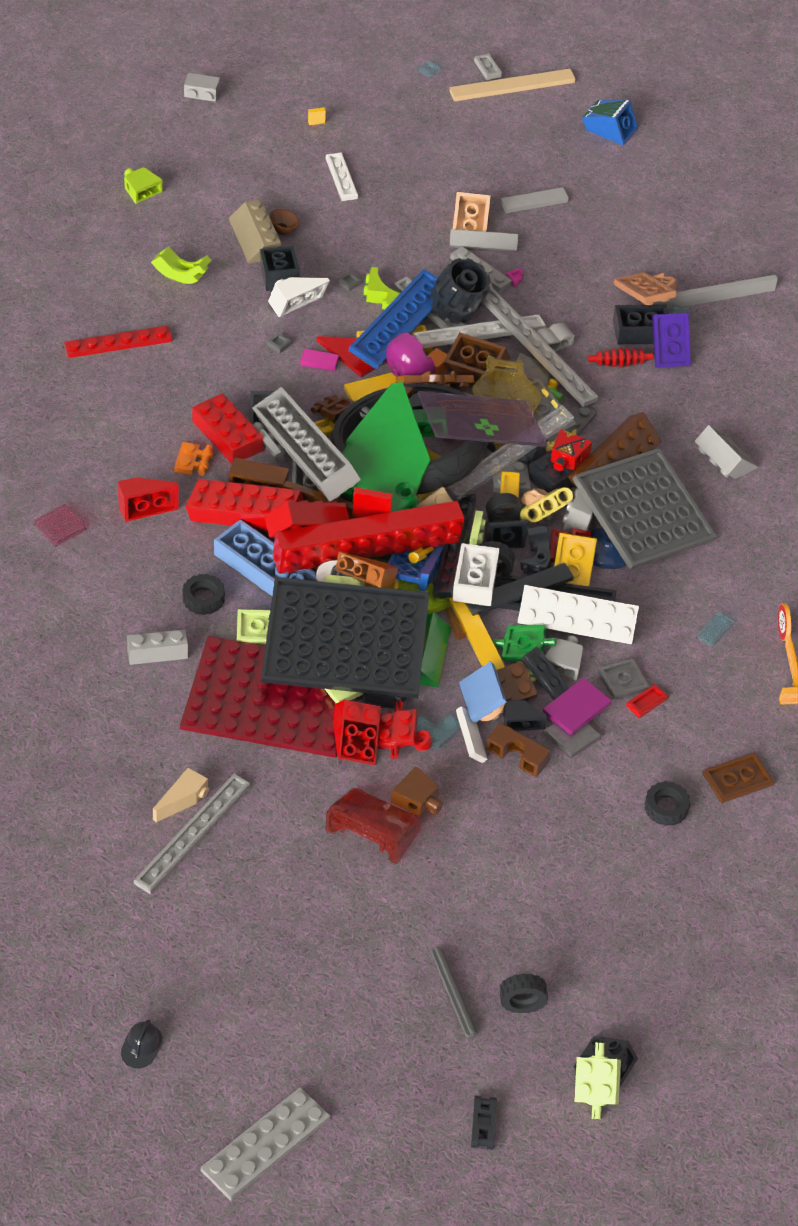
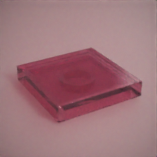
M66 504L34 520V525L55 546L87 530V525Z

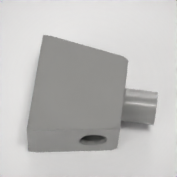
M568 636L567 640L556 639V646H551L545 657L560 676L577 681L583 646L578 644V639L574 636Z

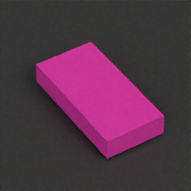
M304 349L300 365L335 371L339 355Z

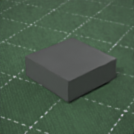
M351 271L337 279V283L347 291L356 288L362 282Z
M280 333L275 334L267 341V346L278 353L283 352L291 345V340Z

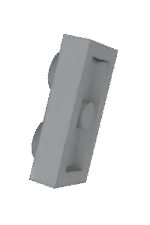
M489 53L475 56L474 62L486 80L501 78L502 72Z

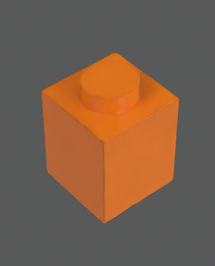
M436 348L427 355V358L431 357L436 369L434 375H442L448 370L444 362L447 357L445 352Z

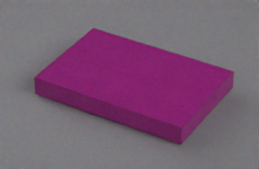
M582 678L543 709V713L572 736L609 707L612 700Z

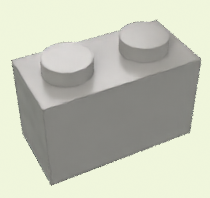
M188 73L184 83V97L216 102L220 91V77Z

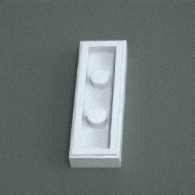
M461 706L456 712L469 757L483 763L488 759L477 723L470 719L468 710Z

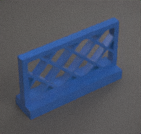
M436 546L433 552L427 554V557L421 560L422 562L419 561L417 563H411L409 560V554L416 550L393 553L387 564L398 568L396 579L419 584L418 590L426 592L439 568L444 546Z

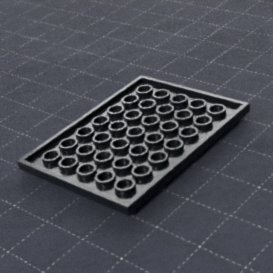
M275 577L261 682L418 698L429 593Z

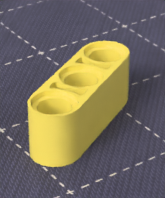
M568 488L553 490L524 507L520 512L521 519L527 520L528 523L543 519L569 504L570 500L573 499L572 491ZM560 492H563L565 496L563 501L559 498ZM545 501L549 503L548 510L544 508ZM530 509L534 512L532 519L528 515Z

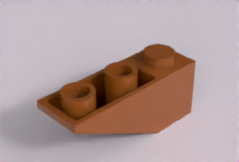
M339 552L335 570L381 588L394 586L398 568L381 561Z

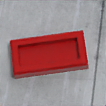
M654 684L628 701L626 707L638 718H641L666 701L668 695Z

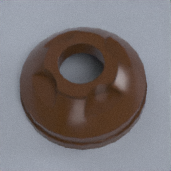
M275 209L269 215L278 234L292 233L299 226L298 217L291 211Z

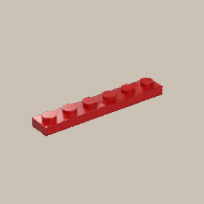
M167 325L66 341L64 345L68 358L172 342V335Z

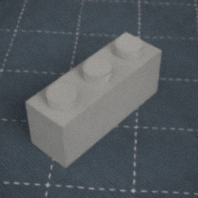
M185 629L127 635L129 664L188 659V643Z

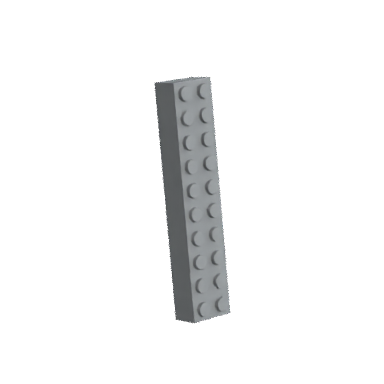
M282 387L252 407L262 424L329 501L338 498L340 494L361 480L350 462Z

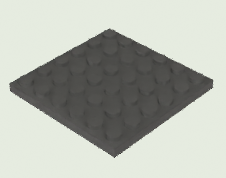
M660 448L577 474L572 479L630 570L708 543L717 537Z

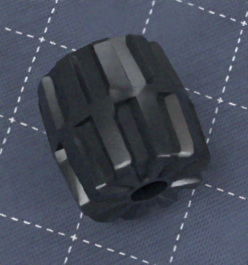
M469 258L454 259L451 264L444 268L435 281L429 297L433 299L431 308L439 312V318L442 320L448 318L452 324H459L460 321L467 322L482 306L490 290L489 284L491 279L487 275L485 268Z

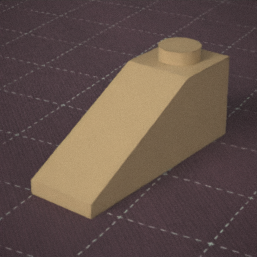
M187 768L153 808V820L158 822L197 804L201 798L204 799L209 792L208 778Z

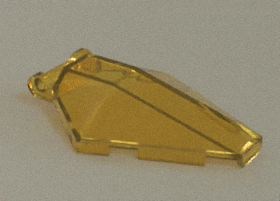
M488 356L486 360L487 370L472 387V391L476 401H479L477 404L479 407L481 406L489 425L498 426L499 431L492 430L494 435H491L496 450L514 453L539 405L542 394L524 374L523 361L517 360L514 362L494 359L493 356ZM494 366L513 368L516 371L494 368Z

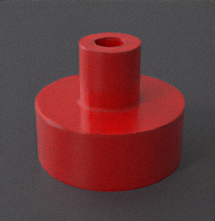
M420 730L416 733V743L413 745L416 750L427 751L430 749L433 739L429 732Z

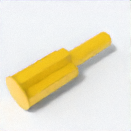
M428 547L424 550L420 548L409 554L410 562L417 563L425 559L427 554L434 551V547Z

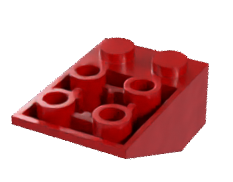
M349 700L335 703L333 726L338 759L370 765L376 764L381 706Z

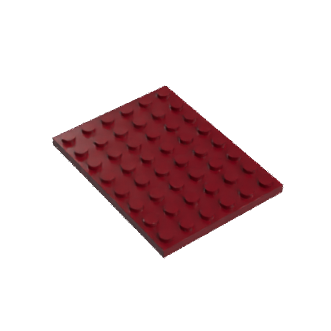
M207 636L180 723L181 730L336 758L337 750L333 726L335 701L325 689L262 683L261 673L265 646Z

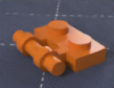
M182 442L174 466V472L192 475L194 470H198L200 476L205 475L209 468L208 462L213 455V447L206 445L205 449L200 450V444Z

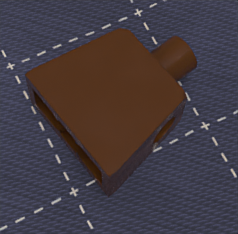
M416 766L392 790L391 803L417 815H422L428 808L437 813L443 805V802L437 799L438 785Z

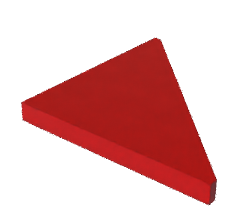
M317 337L316 341L330 353L339 355V360L361 378L375 370V368L348 351L350 345L356 340L355 338Z

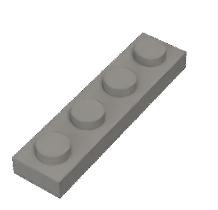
M463 246L450 255L452 260L469 258L482 265L487 275L490 276L492 288L498 292L503 291L512 283L511 279Z

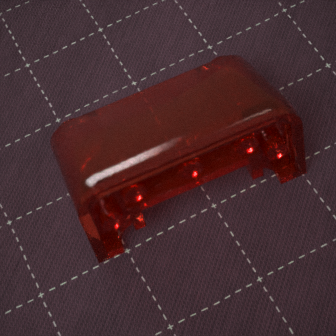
M360 788L348 790L326 812L325 831L335 834L339 829L341 833L348 829L380 844L379 851L384 852L386 850L390 855L388 860L395 864H398L421 828L419 817L414 813L402 810L364 792Z

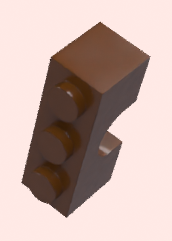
M499 723L487 737L486 750L502 759L509 752L520 753L522 756L519 768L534 777H537L549 762L551 750L502 723Z

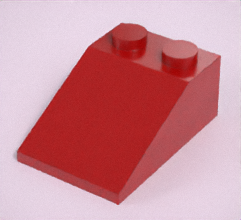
M137 477L118 481V503L124 521L128 522L179 510L178 483Z

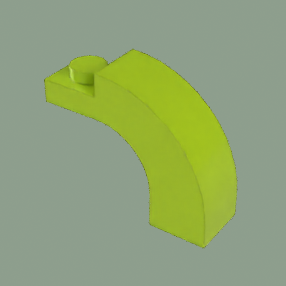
M167 247L160 251L151 263L164 276L184 284H192L198 282L209 268L207 265L211 262V259L206 255L196 262H188L178 257L170 247Z

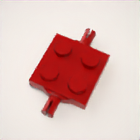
M402 701L395 703V711L380 713L377 749H391L390 757L392 759L399 757L400 748L415 745L418 712L416 709L403 710L404 703Z

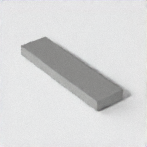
M561 187L501 198L500 203L505 213L567 203L569 198L564 188Z
M451 229L449 247L460 248L463 246L468 249L517 252L518 234Z

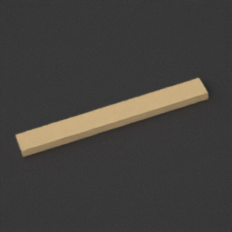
M571 69L454 86L450 87V93L454 101L575 83V77Z

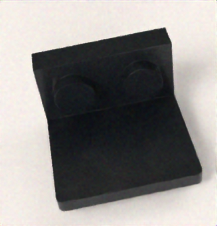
M593 1036L580 1057L589 1058L595 1056V1043H605L604 1057L621 1060V1087L638 1060L631 1044L627 1040Z

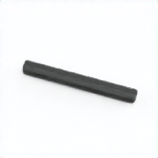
M436 947L431 950L432 958L465 1036L469 1039L477 1035L473 1020L443 949Z

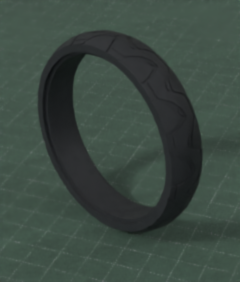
M404 384L406 387L413 388L414 394L433 391L436 408L445 407L446 410H449L447 411V416L464 422L472 430L469 438L459 448L430 462L416 493L421 495L434 492L440 487H448L469 475L482 460L488 446L489 435L486 434L484 429L476 428L475 423L482 424L480 419H486L483 411H473L482 409L477 407L478 404L476 402H471L474 400L465 393L438 384ZM388 388L372 392L360 398L341 413L330 437L332 444L341 453L346 448V440L363 420L360 412H364L361 410L364 407H368L371 410ZM445 400H465V401H445Z

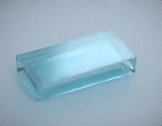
M717 612L700 630L696 638L713 647L733 626L734 621Z

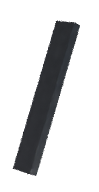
M562 563L494 588L491 606L472 603L465 604L472 616L480 615L521 600L525 585L551 589L573 581L574 576L566 563Z

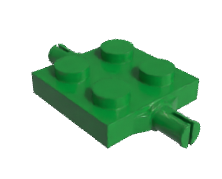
M545 625L508 626L503 639H492L495 647H503L502 659L504 662L523 661L521 658L536 646L543 651L545 646H556L557 644L556 638H545L547 630Z

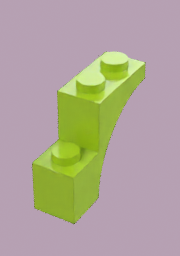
M371 267L370 273L366 275V284L368 285L364 286V295H367L366 302L382 304V309L385 310L400 293L388 288L381 281L378 275V267Z

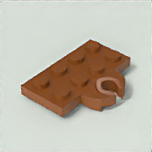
M428 371L422 375L396 377V383H428L447 387L453 384V387L468 386V383L474 382V375H457L455 371H451V375H431V371Z

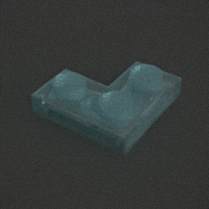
M422 714L418 716L417 732L420 730L428 731L433 739L430 747L436 751L462 730L459 721L450 714L436 725Z

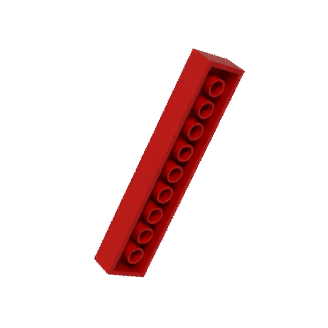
M458 501L280 531L275 533L273 559L279 574L303 569L308 570L319 567L328 561L338 560L339 552L371 558L418 550L420 548L453 544L460 541L464 516Z

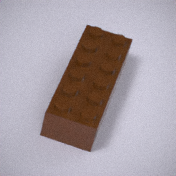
M644 412L631 415L568 478L574 487L577 488L572 480L575 475L654 450L662 440Z

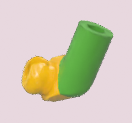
M551 378L546 387L557 401L561 402L564 399V395L557 391L558 381Z

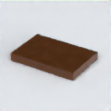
M755 752L710 767L702 772L721 803L774 785V780Z

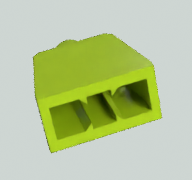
M142 167L134 171L132 168H128L125 171V189L136 204L162 193V179L148 169Z

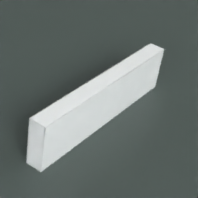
M327 154L326 161L341 201L358 199V194L343 154Z

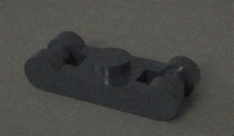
M474 1096L471 1148L483 1146L486 1149L493 1150L497 1097L485 1099L481 1098V1096ZM479 1133H486L487 1138L479 1137Z

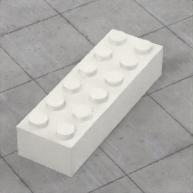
M525 585L518 623L545 625L547 629L632 644L639 606Z

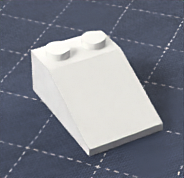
M294 277L285 280L281 279L275 283L268 302L276 314L282 317L322 298L329 279Z
M461 544L453 589V601L491 606L499 548Z

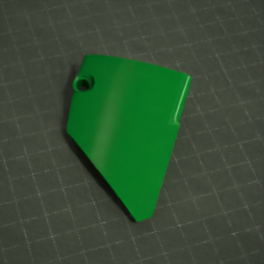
M398 382L388 387L346 440V448L341 453L350 462L361 480L340 494V496L353 502L355 487L393 494L392 512L412 509L418 505L419 498L416 493L431 462L403 382Z

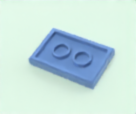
M491 661L459 682L470 719L474 723L507 702L495 665Z

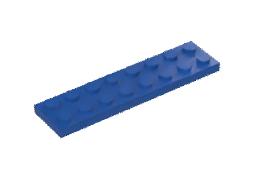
M423 269L350 345L348 351L378 370L386 361V349L390 341L400 333L406 332L411 335L433 311L431 308L433 299L429 297L437 277Z

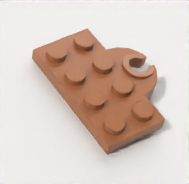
M642 272L615 278L614 285L645 305H652L654 302L669 301L670 298L676 297L677 279H673L672 276H666L665 272L654 276Z

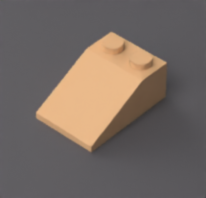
M457 192L453 229L486 232L490 196Z

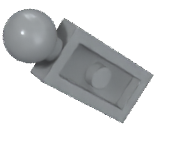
M256 422L252 424L263 435V444L279 464H283L286 461L283 456L285 452L280 444L276 445L274 443L276 440L271 433L267 434L265 432V427L262 423Z

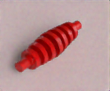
M618 348L617 354L615 349H611L610 355L608 350H604L603 355L601 351H597L596 355H588V362H596L598 366H602V362H604V366H609V362H611V366L616 367V361H618V367H623L624 361L626 367L630 366V361L632 365H636L637 360L639 364H643L645 360H653V353H645L641 349L637 353L636 349H632L630 354L629 348L624 349V354L623 349Z

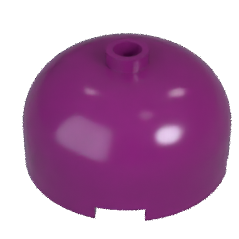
M400 333L387 346L386 360L392 374L398 377L403 375H422L431 371V375H434L436 369L432 358H427L426 353L422 349L424 346L409 333Z

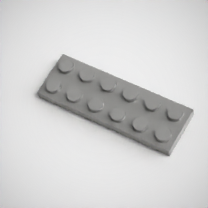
M299 1087L202 1165L201 1172L231 1201L328 1122L330 1115Z

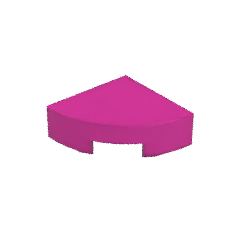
M518 268L506 273V277L512 280L511 284L514 287L518 286L522 281V269Z

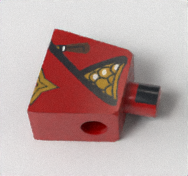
M560 429L552 448L551 461L554 463V468L558 471H562L564 467L575 470L590 456L592 441Z

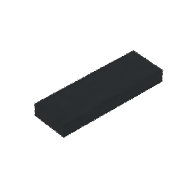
M538 646L521 658L553 701L569 689Z

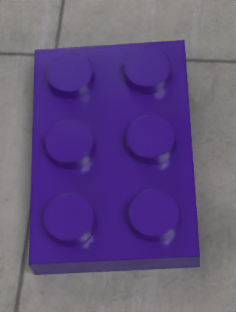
M688 313L652 315L655 368L691 366Z

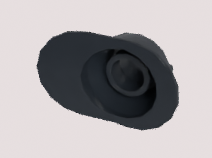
M147 1019L146 1022L135 1024L129 1031L122 1046V1060L131 1068L140 1069L150 1065L155 1059L162 1043L161 1031L151 1024L150 1020Z

